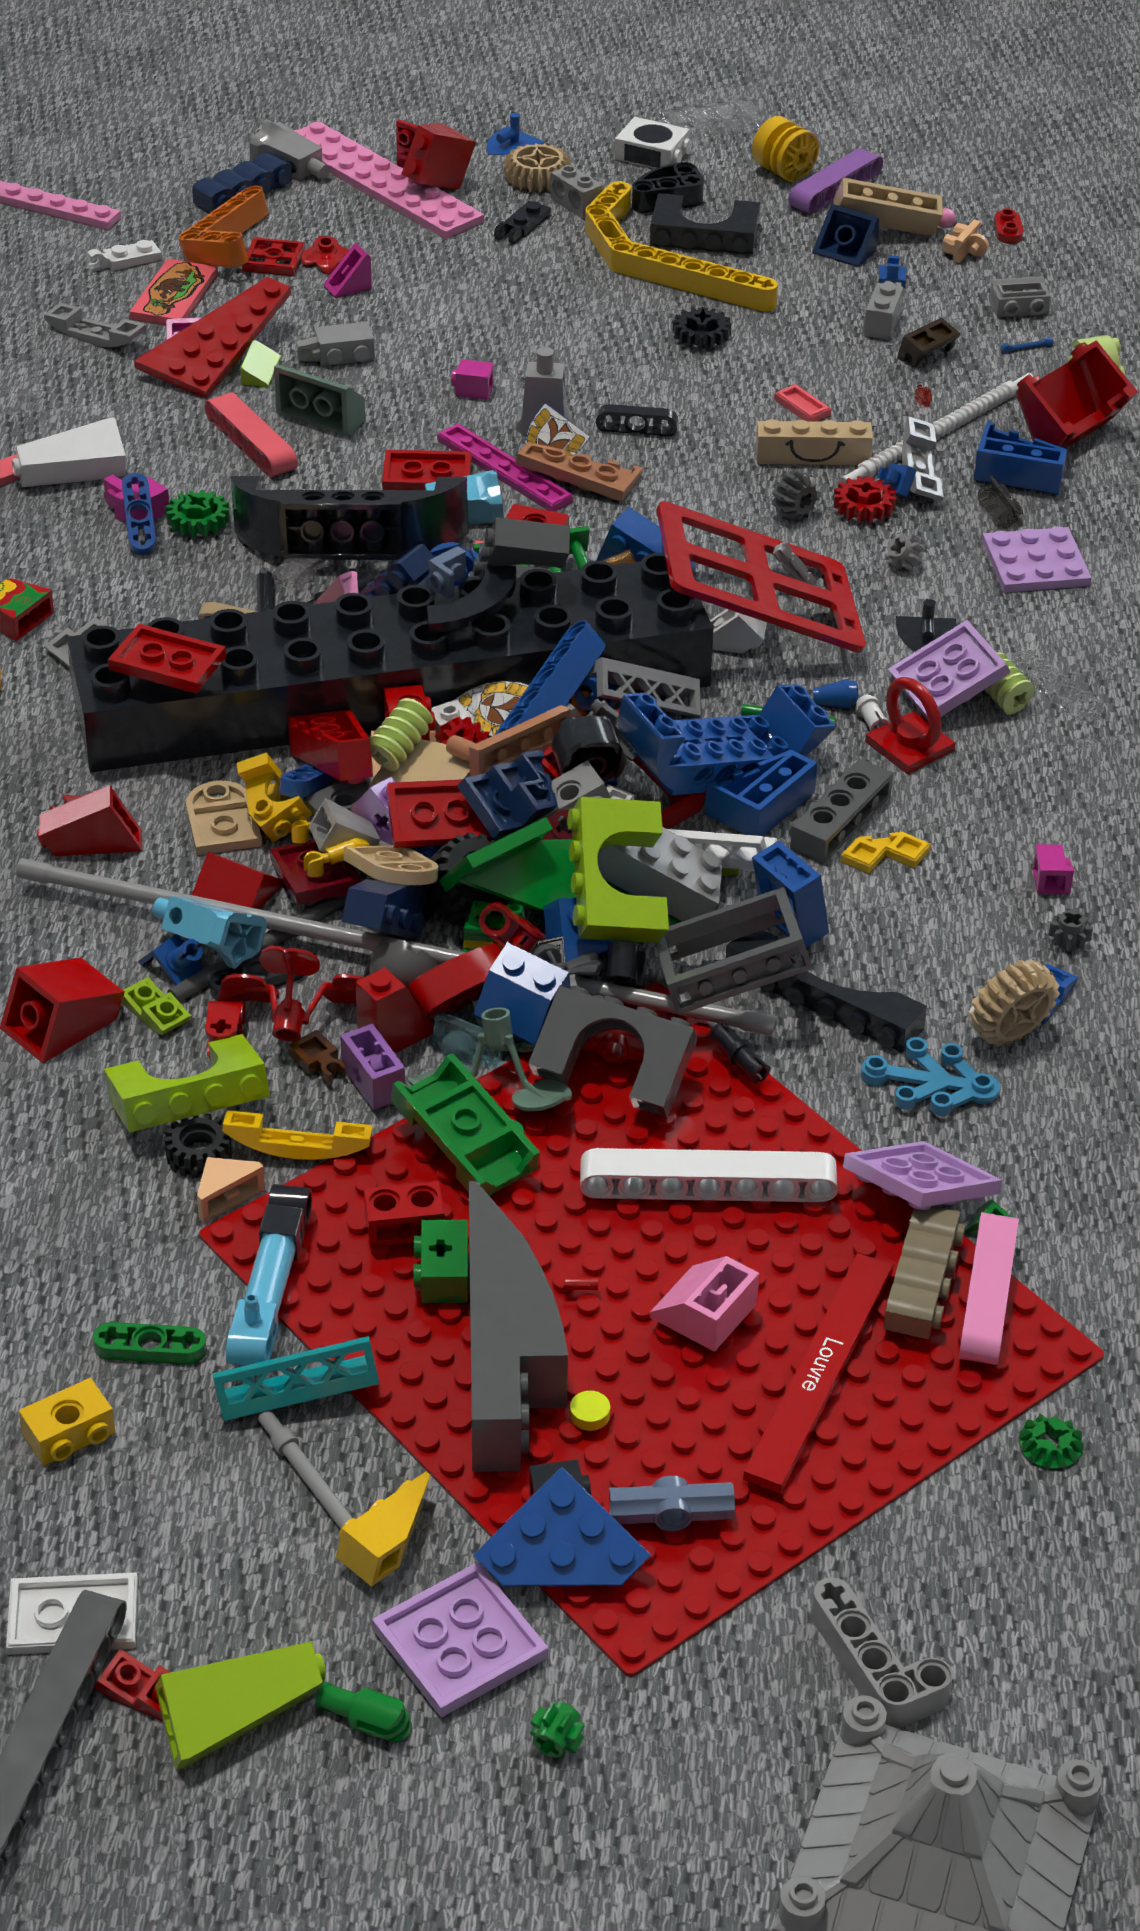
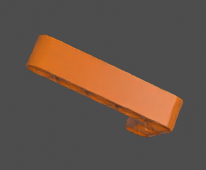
M252 186L242 190L181 233L178 239L184 260L186 262L221 267H237L247 263L249 258L242 233L269 214L263 188L261 186Z

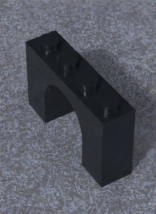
M658 193L650 224V246L753 255L759 228L761 202L735 200L732 215L728 219L718 223L705 224L691 221L683 216L684 196Z

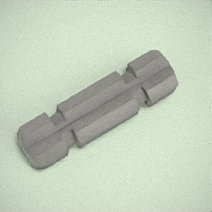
M782 542L774 547V557L782 563L783 568L793 579L816 586L817 579L811 572H807L808 568L792 552L793 550L787 543Z

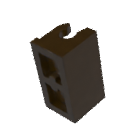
M939 318L904 335L897 359L905 361L911 355L912 362L910 366L914 368L919 365L922 356L946 345L945 350L947 351L953 349L956 339L960 336V332L946 320Z

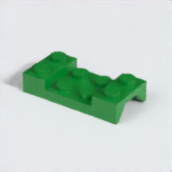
M453 1053L446 1056L433 1075L410 1087L401 1081L393 1083L392 1104L411 1126L419 1123L456 1166V1178L468 1192L469 1181H477L490 1196L537 1170L540 1151Z

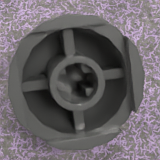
M395 938L381 939L378 946L374 949L369 962L370 974L385 967L408 990L412 981L439 964L424 950L420 949L419 953L416 954L408 950L411 943Z

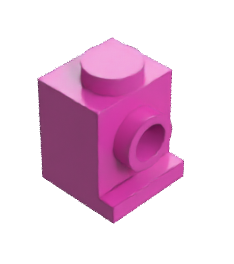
M1036 844L1032 869L1037 894H1070L1074 868L1071 866L1070 858H1065L1063 845Z

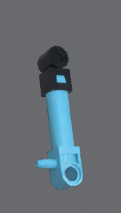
M273 1184L271 1187L268 1205H266L259 1229L260 1245L244 1300L239 1299L227 1338V1364L246 1366L271 1359L279 1329L278 1312L292 1262L298 1260L305 1235V1226H307L312 1208L311 1188Z

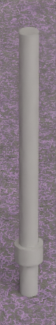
M271 1410L261 1412L258 1416V1421L271 1436V1445L280 1456H286L341 1529L352 1516L298 1447L299 1440L291 1429L284 1428ZM392 1572L380 1580V1582L386 1587L397 1580V1576Z

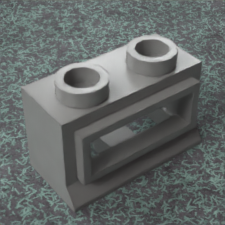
M1043 276L991 279L989 302L997 318L1049 314L1051 295L1045 285ZM1025 289H1036V290L1023 291V290H1025Z

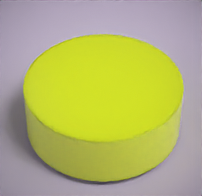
M596 1391L578 1393L570 1403L571 1421L578 1428L588 1431L604 1427L610 1418L609 1400L606 1396Z

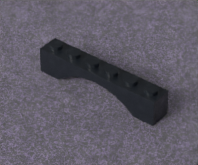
M762 930L732 940L726 946V958L778 941L779 938ZM808 971L761 987L765 991H772L789 999L795 1005H802L817 1012L824 1019L834 1020L848 1027L854 1033H861L878 1041L884 1047L893 1048L902 1053L906 1050L907 1041L910 1038L918 1037L925 1027L927 1005L898 992H870L846 988L825 981Z

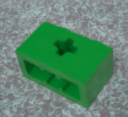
M422 1220V1235L414 1236V1259H421V1264H414V1287H421L422 1303H468V1220Z

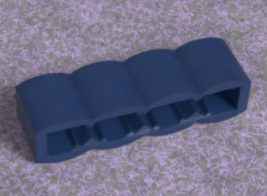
M262 153L254 158L253 161L241 162L232 170L225 169L218 172L213 178H203L197 181L192 186L193 203L211 213L248 187L261 186L264 194L272 189H277L292 181L291 164L272 153Z
M425 545L415 546L365 587L361 594H365L368 597L396 594L405 586L420 584L422 580L429 576V560L433 559L434 556Z

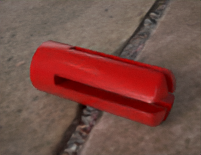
M598 1277L564 1278L563 1282L590 1283V1285H563L565 1290L598 1291Z

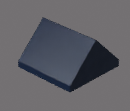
M831 203L812 253L860 267L877 250L879 218Z

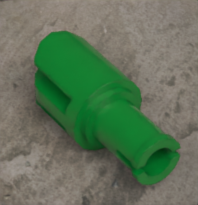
M324 1682L317 1693V1709L348 1718L350 1727L353 1730L396 1743L405 1740L411 1733L412 1722L403 1701L367 1687L355 1693L334 1686L329 1682Z

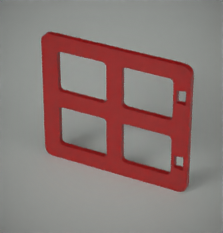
M667 501L659 503L656 511L670 585L674 590L853 652L860 653L863 651L866 641L845 567L839 561L787 543L793 550L792 552L799 557L804 565L818 569L823 573L827 590L770 570L765 552L773 554L774 547L783 541ZM683 523L740 543L745 562L687 542ZM690 561L749 581L754 601L697 582L693 578ZM775 590L830 608L834 612L838 629L781 610L778 606Z

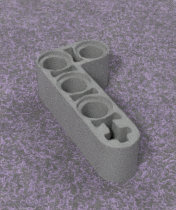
M829 1577L820 1580L816 1584L811 1615L813 1623L860 1695L871 1696L884 1705L887 1712L885 1725L901 1728L946 1708L949 1703L953 1680V1671L946 1661L930 1657L903 1667L845 1581Z

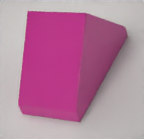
M355 242L323 285L336 298L372 288L371 256Z

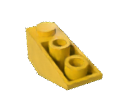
M427 1471L412 1481H405L395 1493L385 1500H377L370 1507L369 1511L357 1519H349L340 1529L338 1535L340 1540L336 1558L371 1587L401 1565L425 1499L431 1475Z

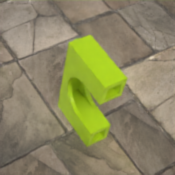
M580 796L574 808L569 810L567 818L568 829L573 831V840L569 847L570 861H574L575 868L571 878V892L576 894L577 905L574 906L572 918L573 925L578 926V939L659 943L669 930L667 897L627 895L615 890L604 880L600 873L598 852L606 847L615 845L654 847L663 834L661 802Z
M240 1034L208 1042L212 1067L193 1076L178 1079L155 1078L145 1071L139 1060L105 1068L104 1074L110 1102L130 1133L270 1097L265 1063L244 1035Z

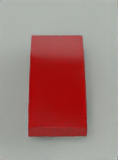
M119 1649L97 1680L94 1689L114 1701L163 1722L155 1686L162 1674L171 1672L161 1665L153 1671Z

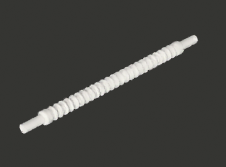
M1027 373L1013 382L1007 381L1001 386L996 387V389H992L991 392H987L965 406L960 407V409L944 416V418L935 421L933 424L936 440H939L940 437H944L945 434H949L956 428H960L966 422L976 419L982 413L984 414L997 407V405H1001L1008 399L1015 397L1016 391L1019 389L1017 383L1029 374L1032 377L1034 376L1031 373ZM903 440L860 463L856 470L841 477L839 482L846 484L847 478L855 481L857 476H861L862 479L869 476L873 477L875 474H878L880 467L889 468L890 463L896 464V462L901 461Z

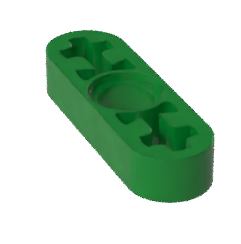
M107 1322L98 1326L93 1333L96 1354L107 1360L189 1365L201 1361L207 1353L205 1334L195 1327ZM110 1338H117L114 1339L113 1344H106ZM129 1338H132V1346H127ZM148 1339H155L160 1342L159 1346L153 1349H144L140 1344ZM168 1340H172V1341H173V1342H171V1348H170V1349L168 1348ZM188 1342L194 1343L190 1349L183 1348L186 1347Z

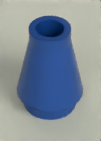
M848 678L821 687H813L814 702L817 706L851 709V706H856V702L859 699L857 681H849Z

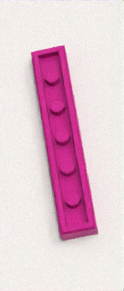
M456 424L437 434V441L453 451H471L472 463L485 471H496L499 480L543 508L555 512L573 502V495L539 473L529 471L524 466L515 464V458L462 425Z

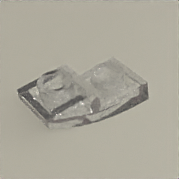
M288 558L273 572L272 579L284 582L285 587L301 588L302 584L314 582L315 573H319L322 568L332 567L334 560Z

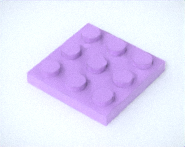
M1057 526L1048 529L983 533L982 543L1003 593L1091 586L1092 577L1069 527Z
M968 620L888 668L894 680L900 677H910L923 684L933 696L941 717L1011 673L1004 660ZM903 690L928 720L921 701L912 692Z
M925 1141L845 1153L843 1168L855 1173L857 1179L863 1182L874 1183L880 1186L885 1194L899 1196L907 1200L909 1206L919 1210H928L931 1206L939 1204L956 1205L957 1201L968 1199L975 1201L983 1200L985 1196L1000 1194L1002 1184L1001 1179Z
M478 1562L372 1619V1630L441 1718L548 1658V1646Z

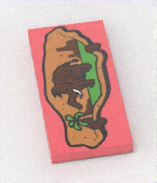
M167 259L129 311L130 319L166 325V319L188 318L218 275V267Z

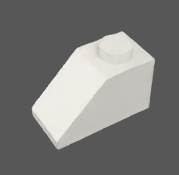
M725 609L710 620L714 627L712 650L744 653L750 648L756 649L765 639L767 622Z

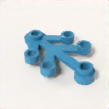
M913 1037L907 1041L905 1054L909 1059L916 1061L925 1071L889 1065L886 1059L879 1055L869 1056L861 1066V1079L868 1085L880 1086L889 1079L922 1084L916 1088L904 1085L896 1089L895 1105L905 1110L912 1109L916 1103L931 1097V1111L936 1115L945 1116L952 1109L969 1101L977 1104L990 1103L998 1097L1000 1092V1084L997 1079L985 1073H977L962 1058V1047L955 1043H948L942 1047L940 1060L944 1065L952 1067L961 1077L951 1076L927 1053V1042L919 1037ZM947 1089L957 1090V1092L951 1095L942 1091Z

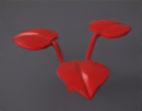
M268 946L261 952L260 963L262 967L270 973L287 974L286 996L281 1001V1004L278 1005L277 1002L280 992L274 985H266V981L263 978L249 974H231L226 976L222 980L217 1001H261L271 1003L273 1012L272 1022H274L272 1035L281 1041L294 1042L300 1039L302 1025L309 1024L310 1015L322 996L334 1003L356 1004V981L364 977L351 974L335 975L332 982L325 981L321 984L306 1011H304L302 1003L292 999L294 974L310 976L317 973L320 968L319 959L306 950Z

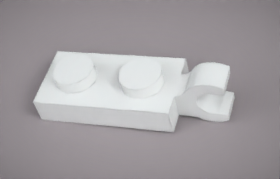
M140 240L135 244L125 246L115 245L112 248L104 249L103 253L97 249L88 251V256L91 259L98 258L95 263L88 264L91 271L105 268L115 271L162 260V252L152 240Z

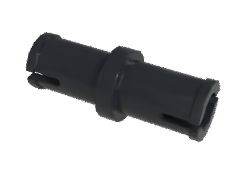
M724 1021L713 1026L709 1032V1038L726 1053V1059L732 1065H738L753 1083L762 1082L769 1075L771 1068L753 1051L752 1044L746 1039H741Z

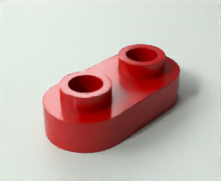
M1009 208L1002 209L995 214L994 227L997 239L1007 244H1015L1022 241L1023 226L1020 215Z

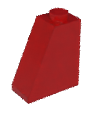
M110 785L39 814L38 840L44 848L48 847L54 856L142 852V829Z
M385 967L356 981L358 1029L373 1023L394 1053L436 1033V1028L430 1020H427L423 1010L406 986Z

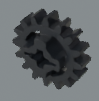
M692 307L690 312L682 310L681 315H675L672 333H674L675 339H679V343L687 342L688 347L696 345L699 349H702L703 346L707 345L709 348H713V344L721 346L723 341L729 340L732 323H730V317H724V312L716 313L714 308L708 311V308L705 307L698 308V310Z

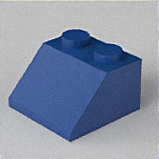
M507 942L489 969L474 1017L482 1021L481 1014L484 1011L492 1008H506L510 1011L513 1037L535 1047L558 987L562 986L568 989L571 987L569 972Z

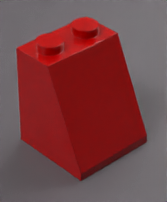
M443 123L418 125L401 174L419 184L458 190L461 188L476 141Z
M81 957L16 967L0 1029L41 1063H45L117 1020L125 991Z

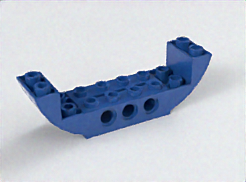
M798 684L777 685L759 715L673 720L668 717L657 705L655 698L647 693L624 694L619 708L618 721L621 734L634 749L633 753L670 795L706 792V783L716 780L719 784L732 778V773L739 770L746 773L756 769L758 762L788 750H793L803 756H807L836 727L828 718L827 712L820 706H817L808 696V691Z

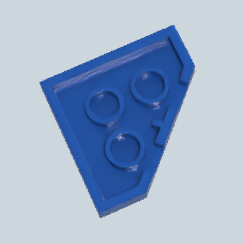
M563 1467L473 1555V1558L502 1587H622L651 1557V1554Z

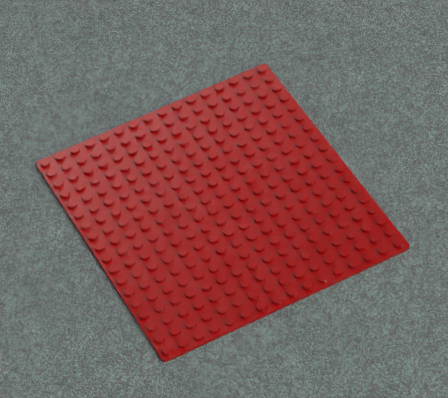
M657 982L651 983L642 989L670 995L669 990ZM624 1004L626 1007L637 1010L638 1006ZM653 1010L658 1014L657 1017L667 1020L676 1017L689 1022L691 1027L694 1028L697 1037L696 1045L668 1118L633 1107L629 1096L643 1061L628 1058L624 1063L612 1064L603 1060L598 1052L581 1049L567 1084L572 1092V1099L549 1109L523 1111L513 1105L512 1095L524 1089L513 1060L476 1079L510 1119L518 1121L523 1126L525 1136L540 1151L536 1171L490 1195V1198L524 1236L541 1265L557 1304L568 1352L567 1408H529V1429H521L529 1430V1455H521V1471L472 1472L469 1192L456 1178V1166L419 1123L411 1126L404 1118L371 1136L369 1147L349 1155L331 1158L283 1184L311 1188L312 1208L309 1222L305 1226V1235L298 1260L292 1262L278 1312V1319L308 1350L369 1336L380 1384L349 1392L431 1474L438 1484L490 1537L530 1499L529 1466L578 1459L581 1476H589L591 1496L608 1513L609 1488L652 1486L657 1479L670 1475L684 1478L688 1484L732 1482L735 1495V1519L691 1521L686 1528L678 1531L662 1530L656 1523L620 1524L651 1554V1557L622 1587L539 1586L619 1670L629 1677L637 1675L1099 1363L1104 1356V1351L1011 1274L998 1365L958 1359L976 1244L965 1235L962 1246H954L953 1249L959 1252L955 1273H947L946 1278L951 1279V1286L947 1301L940 1300L939 1306H944L940 1329L932 1328L929 1339L883 1330L888 1298L914 1208L908 1205L907 1200L899 1196L885 1194L880 1186L874 1183L863 1182L857 1179L855 1173L843 1168L845 1153L862 1150L772 1075L769 1074L762 1082L753 1083L738 1065L734 1066L726 1059V1053L709 1038V1032L713 1026L707 1021ZM525 1052L519 1055V1059L527 1081L533 1085L545 1078L533 1075L528 1064L532 1052ZM595 1148L824 1152L832 1155L836 1160L838 1192L833 1199L826 1202L591 1198L586 1196L580 1188V1159L585 1151ZM439 1181L445 1220H468V1303H422L421 1287H414V1264H421V1259H414V1243L377 1247L369 1246L365 1218L364 1188ZM270 1192L202 1228L199 1232L200 1239L246 1286H248L259 1249V1229L266 1205H268ZM859 1253L892 1264V1275L782 1493L780 1494L744 1481V1470L856 1254ZM727 1256L759 1273L757 1305L715 1352L650 1318V1311L693 1265ZM565 1277H598V1291L565 1290L563 1285H590V1283H565L563 1281ZM364 1350L349 1353L343 1360L364 1356ZM596 1391L607 1397L610 1403V1418L604 1427L588 1431L580 1429L573 1424L570 1418V1403L578 1393Z

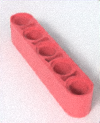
M230 392L205 401L204 407L207 418L209 420L212 419L214 421L213 424L220 431L227 433V437L236 446L242 447L243 449L240 450L251 460L254 459L256 461L255 464L264 473H269L271 475L268 476L269 478L297 469V457L292 447L235 393Z

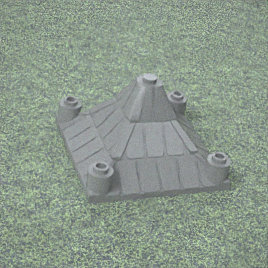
M864 1695L850 1699L844 1706L841 1732L791 1878L785 1882L781 1889L779 1910L772 1931H1064L1101 1793L1102 1777L1099 1770L1085 1760L1074 1759L1061 1765L1057 1776L1047 1775L1032 1768L1015 1763H1007L1002 1759L978 1752L974 1753L959 1746L934 1741L929 1737L909 1731H901L895 1727L885 1725L887 1712L879 1700Z

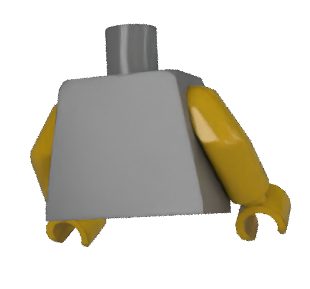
M324 798L311 822L297 820L291 826L293 843L308 842L310 840L309 831H311L319 851L324 852L322 854L310 851L305 855L304 870H308L309 877L323 875L324 863L330 862L333 865L343 861L344 846L390 845L380 840L373 823L326 798Z

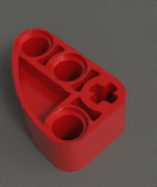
M497 943L482 946L454 957L420 975L410 983L409 991L423 1010L427 1020H430L434 1025L472 1004L474 998L480 997L489 969L502 951Z

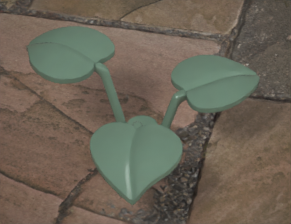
M492 1008L481 1014L484 1033L477 1035L478 1045L472 1068L466 1067L473 1077H476L478 1074L484 1045L487 1044L493 1051H509L521 1085L524 1088L512 1095V1102L516 1108L523 1111H540L572 1099L570 1088L560 1081L543 1079L533 1085L527 1081L517 1051L532 1052L534 1047L513 1037L510 1011L508 1009ZM437 1068L417 1077H408L409 1084L412 1086L433 1075Z

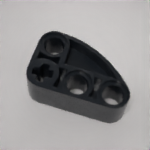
M689 162L674 163L653 169L639 177L632 184L631 207L634 211L640 213L654 212L658 193L684 196L683 208L699 206L703 203L704 178L697 167Z

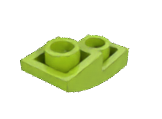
M149 977L123 990L125 993L122 1004L149 1028L160 1035H164L191 1020L189 1012L171 992L164 995Z

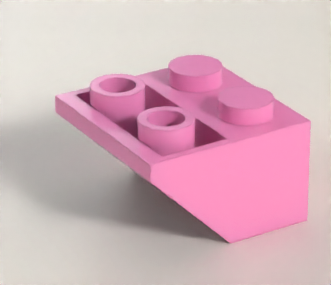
M727 1256L693 1265L650 1311V1318L715 1352L757 1305L759 1273Z

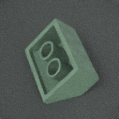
M279 364L274 366L277 414L345 436H349L366 421L365 398L350 387Z

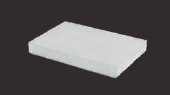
M137 1572L11 1578L6 1641L7 1655L51 1653L77 1598L83 1590L93 1591L126 1601V1617L112 1650L136 1649Z

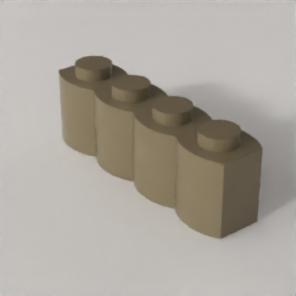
M931 1206L928 1210L913 1209L909 1229L887 1302L883 1330L929 1339L932 1328L940 1329L944 1306H939L940 1300L947 1301L951 1286V1279L946 1278L947 1273H955L959 1252L953 1249L954 1246H962L966 1225L959 1223L961 1212Z

